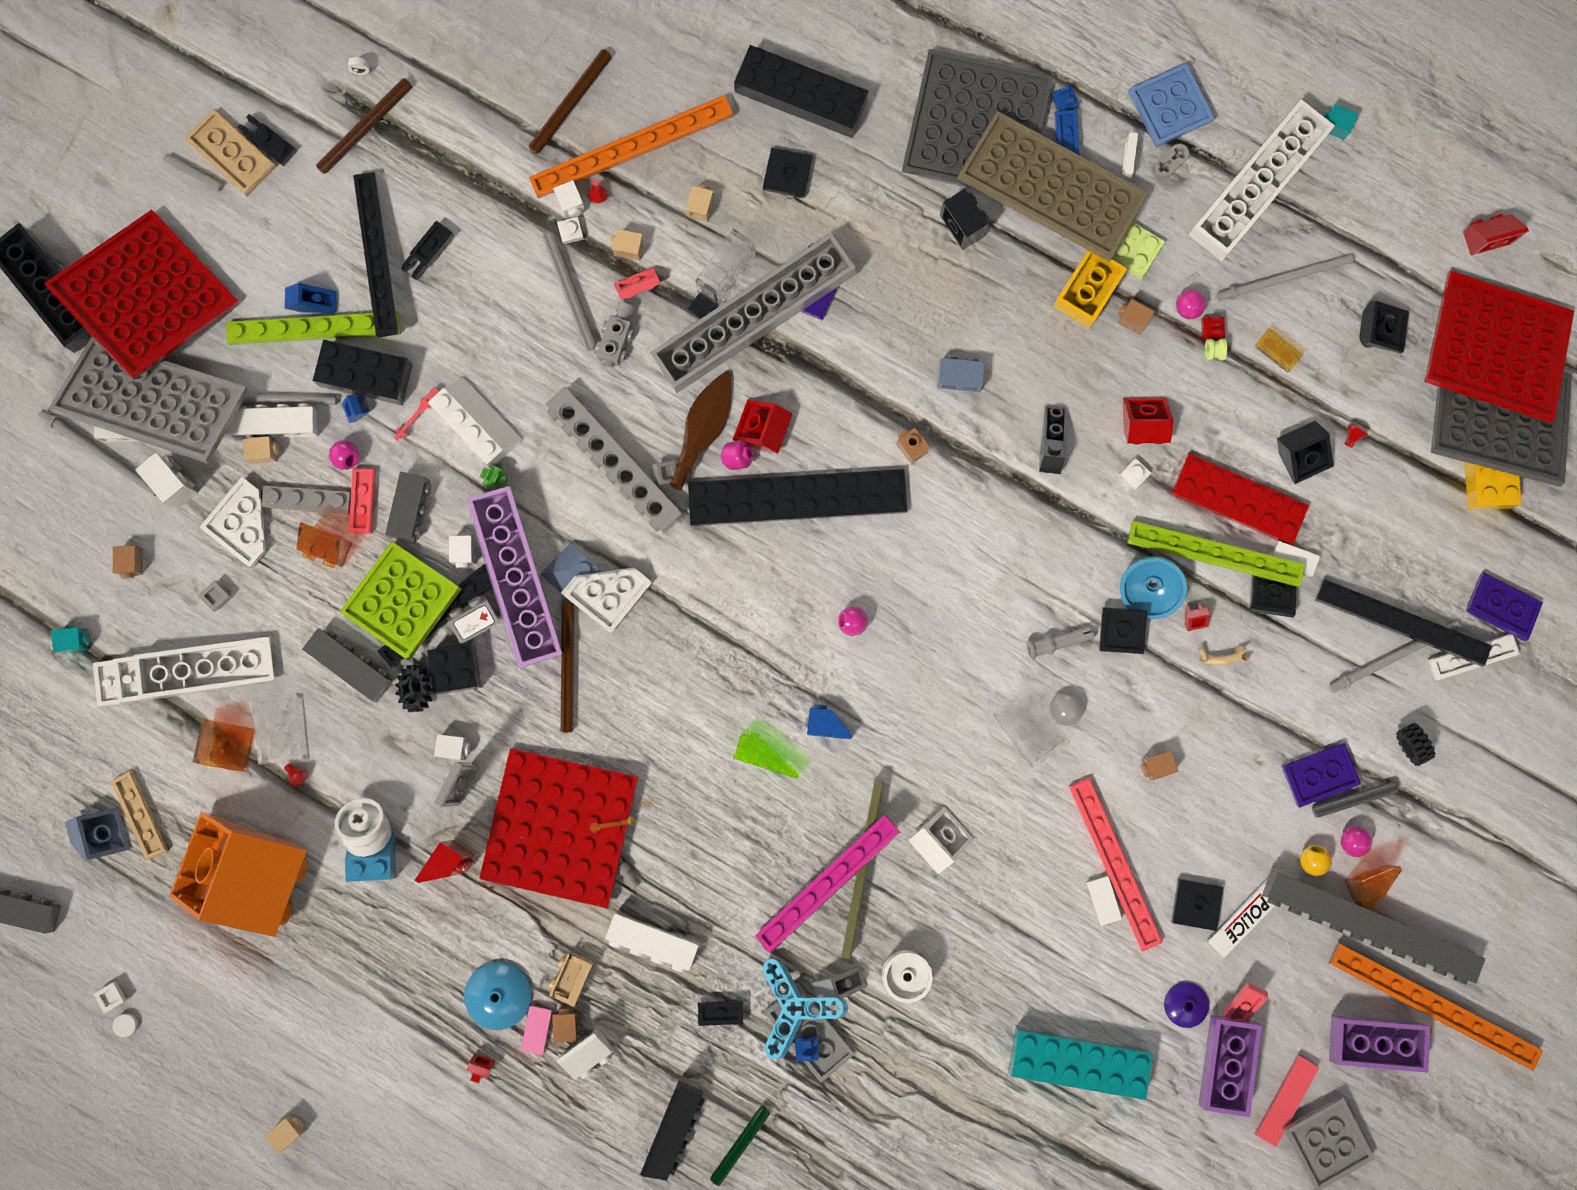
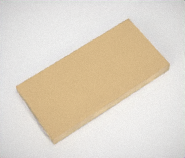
M215 109L184 138L246 197L277 167Z

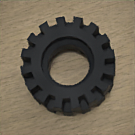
M1412 723L1396 732L1398 744L1402 747V751L1406 753V757L1410 758L1412 764L1420 766L1435 758V748L1431 745V740L1427 738V733H1424V730L1418 724Z

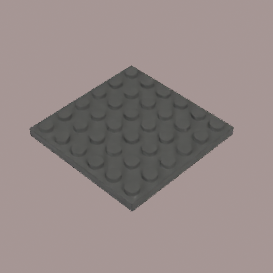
M929 49L902 172L971 187L958 180V175L997 111L1041 134L1053 76Z
M1563 372L1556 416L1552 423L1438 387L1431 453L1561 487L1565 483L1572 374Z

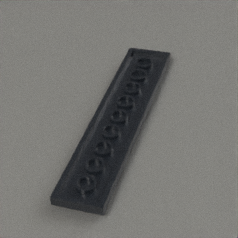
M904 469L688 482L690 526L907 513Z

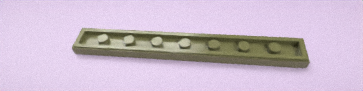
M874 780L864 833L876 823L883 781ZM868 863L856 874L842 947V958H851Z

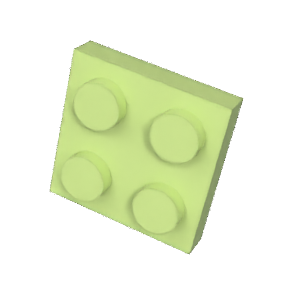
M1132 222L1112 259L1126 267L1127 271L1142 279L1165 241Z

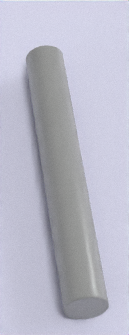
M170 154L164 156V161L217 191L222 190L223 184Z

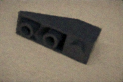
M1045 405L1039 472L1061 474L1066 457L1067 408Z

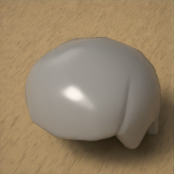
M1070 692L1058 694L1050 703V715L1060 725L1075 724L1084 714V704L1080 697Z

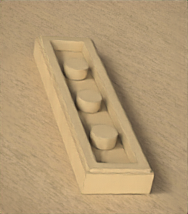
M129 771L111 780V784L146 861L169 851L134 772Z

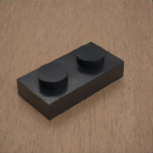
M743 1000L698 1002V1026L743 1024Z

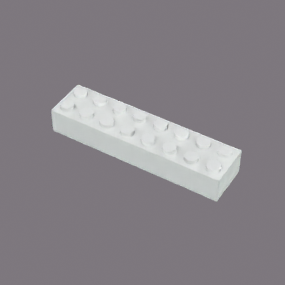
M1301 99L1195 225L1189 236L1222 262L1335 125Z

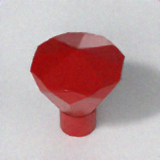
M598 179L592 180V187L587 195L590 202L599 204L606 201L609 195L607 190L600 185Z
M1349 424L1348 438L1344 444L1352 448L1355 442L1366 437L1368 433L1361 425Z
M291 763L284 767V770L288 773L291 787L300 786L308 778L309 772L304 769L295 768Z

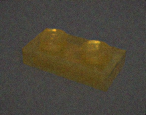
M1270 328L1254 345L1256 349L1287 373L1291 371L1303 356L1301 352Z

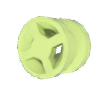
M1207 339L1205 342L1206 360H1212L1213 358L1225 360L1227 355L1226 339H1219L1218 341Z

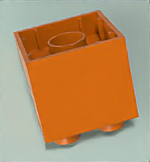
M200 812L169 897L200 921L275 937L279 925H285L291 917L293 904L289 898L295 882H301L307 873L308 859L305 857L307 850L290 840L251 829L224 817Z

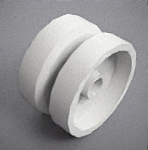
M360 798L352 800L339 810L335 818V829L346 849L355 856L365 857L376 854L388 844L392 835L391 825L379 803L372 799Z
M910 950L897 951L890 955L883 964L881 973L883 984L889 995L897 1001L904 1003L917 1002L925 997L931 989L933 981L932 970L927 961L917 952ZM905 973H910V980L906 981L903 978V975Z

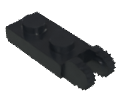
M248 114L246 116L248 122L256 126L257 130L251 133L247 127L241 124L237 128L252 143L284 167L297 150L264 123L261 124L257 119Z
M436 220L411 250L409 257L401 266L404 272L409 271L415 264V261L418 260L420 264L412 274V278L418 280L425 272L426 267L428 268L454 237V234Z

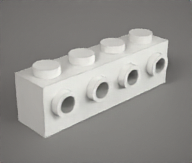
M618 912L614 913L605 937L609 941L610 946L621 949L622 946L630 949L631 954L640 957L643 954L651 957V961L661 965L664 962L672 964V969L682 973L685 970H690L700 944Z

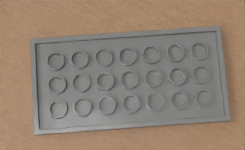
M91 337L49 409L53 413L209 464L245 399L248 389L245 386L165 360H161L133 380L105 349Z

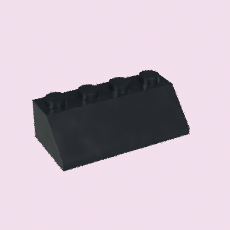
M678 1080L641 1170V1176L667 1181L669 1174L674 1176L679 1164L675 1161L678 1153L683 1154L688 1142L684 1140L687 1131L692 1132L696 1122L693 1119L696 1110L700 1111L705 1098L701 1097L703 1090Z

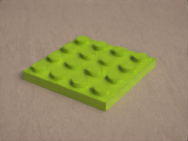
M391 541L339 612L410 661L461 591V588Z

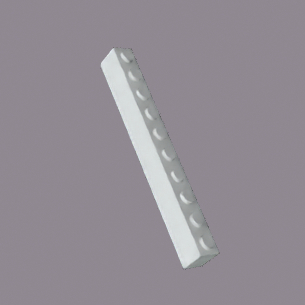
M278 404L276 408H268L267 405H255V408L240 406L223 439H247L266 436L271 438L318 437V411L311 407V404H298V407ZM94 426V439L102 443L141 442Z

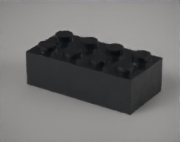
M323 339L312 381L319 387L403 405L413 364L408 358Z

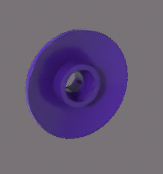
M1182 982L1174 985L1167 992L1164 999V1010L1169 1020L1175 1025L1183 1028H1192L1202 1023L1209 1011V1001L1206 993L1199 986L1189 982ZM1187 1002H1191L1192 1008L1190 1010L1185 1009V1004Z

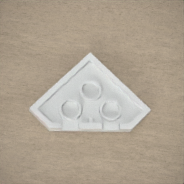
M241 477L200 526L202 530L249 568H253L266 552L261 491L244 477Z
M627 568L574 576L561 594L608 632L612 633L652 582L637 569Z

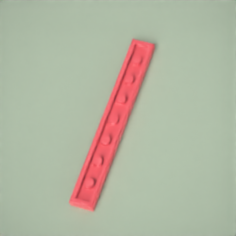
M1087 778L1069 786L1141 951H1146L1163 943L1091 779Z

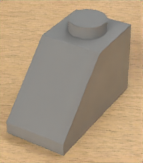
M860 966L812 982L816 998H845L866 988Z

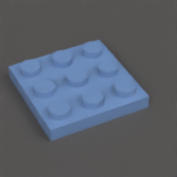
M1187 63L1132 87L1128 91L1155 147H1159L1203 127L1215 119Z

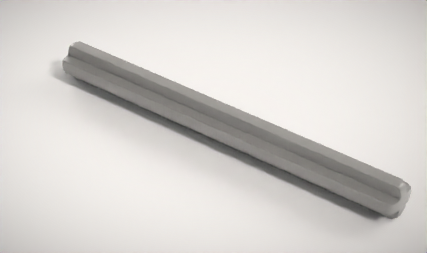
M551 231L547 232L542 236L584 348L586 351H592L597 343L556 236Z

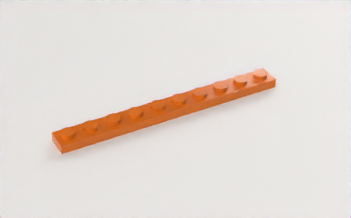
M723 95L530 176L529 179L539 199L555 192L553 188L572 180L574 183L580 182L732 118L733 112L726 96Z
M1337 944L1329 961V964L1520 1065L1532 1071L1535 1070L1543 1050L1344 945Z

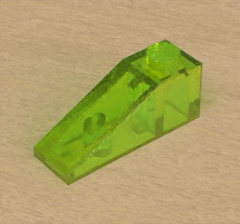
M747 731L746 734L741 733L733 759L797 779L798 774L762 739H759L760 734Z

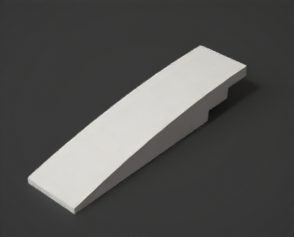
M270 637L138 654L132 657L93 663L97 707L193 694L275 680Z

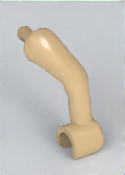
M1239 646L1234 654L1228 656H1213L1206 654L1203 647L1199 648V652L1202 655L1200 662L1206 665H1228L1239 660L1246 663L1249 662L1250 655L1245 653L1247 649L1243 646Z

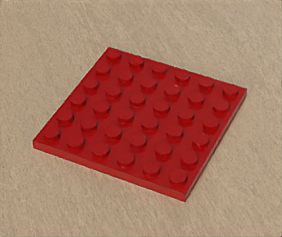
M152 209L45 282L47 289L133 380L239 304L238 300Z
M1450 271L1446 276L1424 382L1552 423L1555 420L1574 310Z
M510 748L479 879L608 909L639 777Z

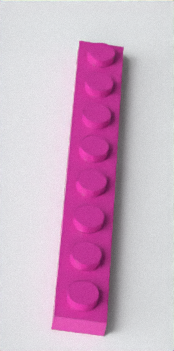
M884 815L755 935L769 953H772L901 831L887 815Z

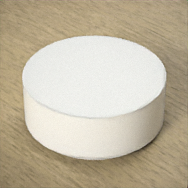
M124 1013L116 1017L113 1022L115 1034L120 1037L132 1035L138 1026L136 1017L130 1013Z

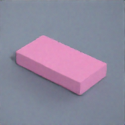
M530 1005L521 1051L538 1055L544 1054L553 1009Z

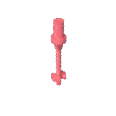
M435 387L432 388L425 398L422 397L420 399L421 403L418 410L401 430L398 427L395 429L398 434L394 439L398 441L401 436L406 438L408 435L404 432L421 412L431 408L428 402L439 392Z

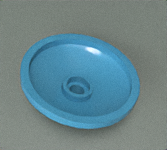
M1146 557L1137 560L1125 570L1120 581V595L1128 609L1147 610V619H1161L1173 614L1181 607L1187 595V581L1182 570L1174 562L1162 557ZM1151 580H1155L1157 582L1155 585L1149 584Z
M500 961L491 962L478 968L469 978L464 992L465 1006L470 1017L480 1026L491 1030H503L516 1025L528 1012L532 999L531 986L526 975L515 965ZM494 993L499 995L497 1002L492 1000V994Z

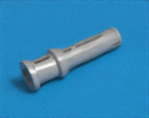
M1088 626L1087 628L1055 637L1047 635L1041 640L1027 641L1026 647L1031 660H1034L1037 656L1047 653L1052 655L1057 649L1094 640V633L1090 632L1092 628Z

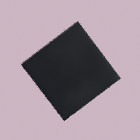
M699 292L687 311L700 320L715 310L717 304Z

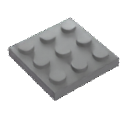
M1341 1096L1283 1128L1314 1190H1322L1375 1159L1350 1109Z

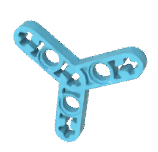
M769 959L764 963V976L782 1007L781 1013L765 1044V1053L770 1059H781L787 1054L803 1019L842 1018L848 1012V1005L840 997L803 998L782 960ZM772 965H777V968L775 969L776 973L771 972V970L773 969ZM783 982L789 986V992L786 995H783L780 991V986ZM814 1002L820 1005V1012L817 1015L811 1010V1005ZM792 1006H804V1010L795 1012L792 1011ZM827 1006H840L838 1011L827 1010ZM784 1022L790 1026L788 1035H784L781 1031V1026ZM773 1045H778L777 1049L780 1050L779 1053H774L775 1049L773 1048Z

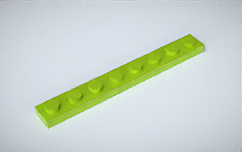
M397 311L396 318L398 324L399 335H401L400 313ZM373 313L226 322L227 344L229 345L376 336Z
M1132 521L1128 544L1297 587L1302 584L1305 564Z

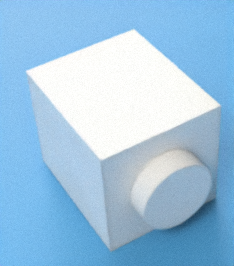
M573 180L553 188L565 218L577 217L585 210Z
M449 536V563L455 565V568L466 569L469 568V565H475V539L472 536Z
M437 734L434 756L465 760V756H468L470 751V743H467L468 738Z

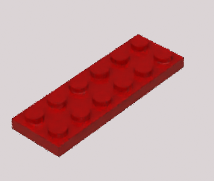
M1191 454L1186 456L1171 492L1172 495L1289 545L1294 544L1310 506Z

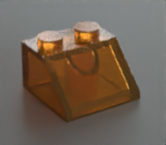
M300 522L296 550L303 553L301 557L314 561L315 558L323 560L322 565L335 569L336 565L343 568L352 543L342 537Z
M202 718L192 762L205 766L245 772L255 729Z

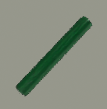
M760 1106L711 1175L710 1181L713 1184L720 1186L769 1117L770 1111L767 1108Z

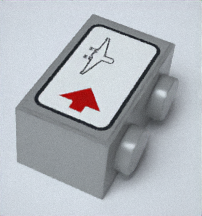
M485 596L473 598L468 602L469 605L462 609L461 607L455 608L449 612L450 616L446 617L460 644L500 623Z

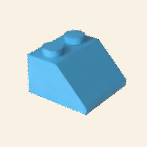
M392 834L388 844L374 855L365 857L355 856L347 850L345 857L346 882L391 880L396 878L395 834Z

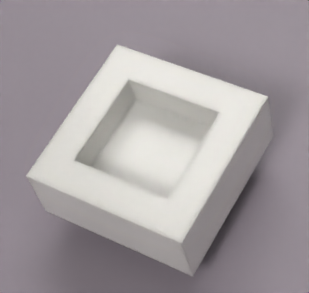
M578 217L557 222L563 245L584 239Z
M1135 458L1122 471L1120 476L1131 487L1137 489L1151 472Z
M113 982L94 993L104 1014L127 1001L117 982Z

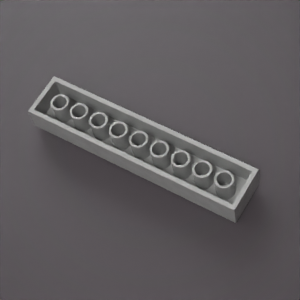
M830 233L650 353L675 392L678 393L855 276L856 267L833 234Z

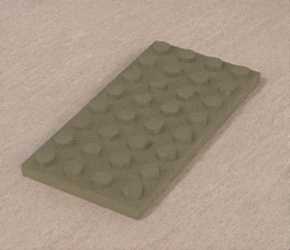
M998 111L957 178L1109 262L1148 192Z

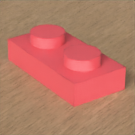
M652 267L615 282L614 286L622 300L624 298H631L644 290H651L661 283Z
M1247 982L1223 1011V1016L1249 1021L1267 1000L1268 992Z

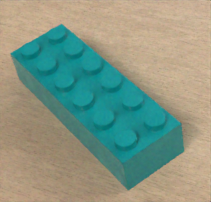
M1015 1028L1008 1073L1011 1077L1147 1100L1153 1054L1148 1050Z

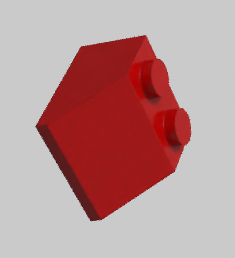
M1498 214L1485 222L1482 219L1471 222L1470 226L1463 231L1472 256L1512 245L1528 233L1529 230L1513 214L1507 216Z
M1166 397L1123 398L1124 434L1127 444L1171 443L1174 419Z
M747 400L732 440L746 441L752 448L778 454L793 413L775 403Z

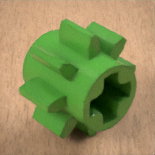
M491 465L490 469L484 467L479 476L484 480L482 485L491 490H497L499 487L504 488L508 482V479L504 477L506 472L494 465Z

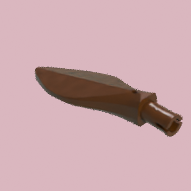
M729 371L722 373L698 395L688 412L684 428L683 445L676 464L677 469L669 484L676 490L683 489L687 476L693 470L697 460L720 435L725 426L731 403V375Z

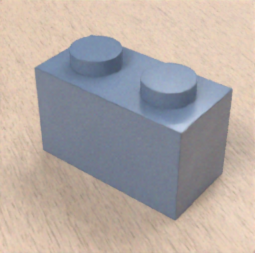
M956 356L941 358L937 388L980 392L983 385L984 362H979L977 358L958 360Z

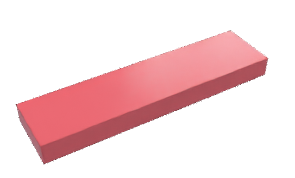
M1297 1055L1255 1132L1256 1136L1277 1147L1284 1134L1283 1128L1289 1125L1319 1067Z

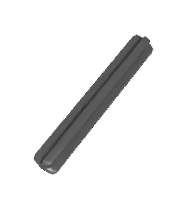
M1388 782L1312 807L1314 816L1319 818L1398 793V787L1396 782Z

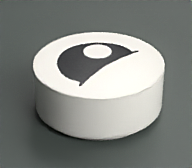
M352 57L348 60V70L351 73L357 75L369 73L370 63L368 60L362 57Z

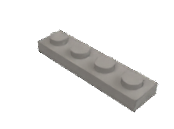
M263 486L261 507L266 509L350 515L351 492Z

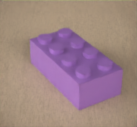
M1210 1014L1198 1104L1205 1111L1250 1117L1262 1026L1257 1022Z
M1331 1015L1330 1062L1345 1066L1428 1073L1430 1026L1417 1022Z

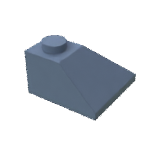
M570 543L548 565L541 575L561 593L574 576L598 573L601 570Z
M118 807L77 816L65 822L70 844L85 861L130 850Z

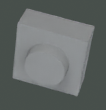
M675 461L652 464L656 486L670 484L677 469Z
M213 581L198 595L213 612H216L231 598L217 581Z

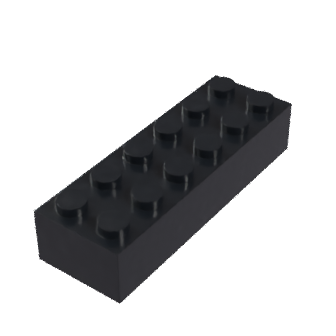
M749 45L734 81V92L850 138L854 135L867 104L869 91L753 45Z
M19 222L0 237V269L61 344L75 353L86 345L92 336L45 286V282L60 273L62 269L34 234Z

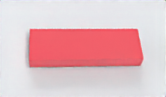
M353 468L349 533L372 534L376 469Z

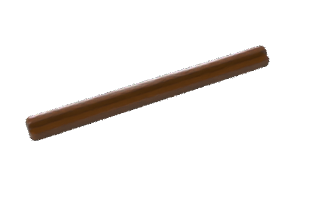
M601 49L529 144V149L532 152L540 153L611 59V54L607 50Z
M402 78L316 164L317 169L321 173L326 174L412 88L410 82Z
M572 602L562 603L560 731L571 733L573 731L574 604Z

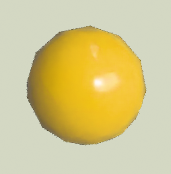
M1310 845L1302 851L1300 856L1301 867L1309 875H1324L1332 865L1331 854L1322 846Z

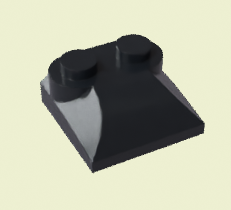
M1379 301L1369 302L1362 313L1359 335L1361 344L1366 348L1376 347L1396 353H1404L1409 311Z

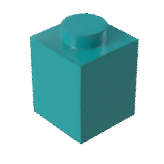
M1334 104L1330 110L1326 109L1323 114L1324 118L1335 125L1329 134L1345 140L1351 133L1358 113Z
M74 627L51 630L53 652L64 654L88 651L90 637L86 629Z

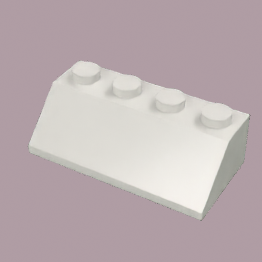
M464 378L444 387L428 402L489 468L491 465L495 466L522 441V438Z

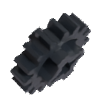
M421 664L406 665V668L401 669L402 675H397L399 682L395 684L398 688L395 694L400 696L398 703H403L402 709H407L408 712H423L424 708L429 707L428 702L433 701L430 696L434 693V690L431 689L434 681H430L432 674L426 673L427 668L422 667Z

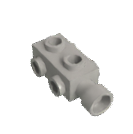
M618 302L616 317L610 315L609 320L604 321L601 330L604 334L602 340H598L594 351L597 353V358L601 360L600 364L612 368L613 364L618 366L620 361L624 362L627 355V349H624L626 342H631L634 334V329H631V322L628 321L629 317L633 315L634 306L625 302ZM616 325L621 327L618 332L613 331V327ZM608 346H613L614 350L612 352H607L606 348Z

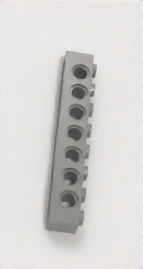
M563 387L545 403L549 408L547 411L549 416L554 421L557 419L563 424L562 430L569 437L573 435L578 440L575 444L583 453L588 451L593 456L590 460L598 469L601 466L607 472L605 477L612 484L616 482L621 487L619 492L627 500L631 498L636 503L633 507L641 516L646 514L649 517L650 521L648 523L656 532L660 530L664 534L683 517L675 505L566 387ZM568 410L575 411L571 419L564 418V414ZM581 426H588L589 431L587 434L581 435L578 433ZM601 441L604 443L603 448L598 451L594 450L593 444ZM611 457L618 458L617 465L608 466V459ZM623 474H633L632 480L630 482H623ZM641 488L648 491L644 498L636 497V492ZM653 505H661L662 511L659 514L651 513L650 510Z

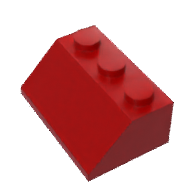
M454 840L442 841L438 844L414 881L421 883L463 874L464 872L467 873L474 863L472 858L475 854Z

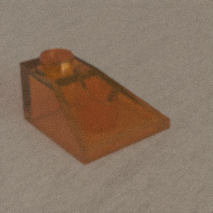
M1384 864L1346 880L1345 883L1354 904L1366 909L1376 906V901L1385 897L1401 873V867Z

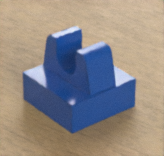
M1072 86L1064 87L1051 94L1057 111L1073 110L1080 105Z
M355 394L346 396L342 402V407L349 423L357 422L359 418L367 415L370 411L369 408L363 409L360 407V404L366 400L365 397H356Z
M818 1036L795 1037L796 1061H819Z

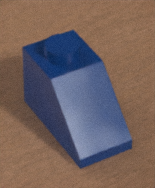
M296 283L285 288L284 309L302 313L336 312L337 291L302 283Z
M815 704L814 708L809 709L807 735L851 740L852 734L832 710H827V705Z

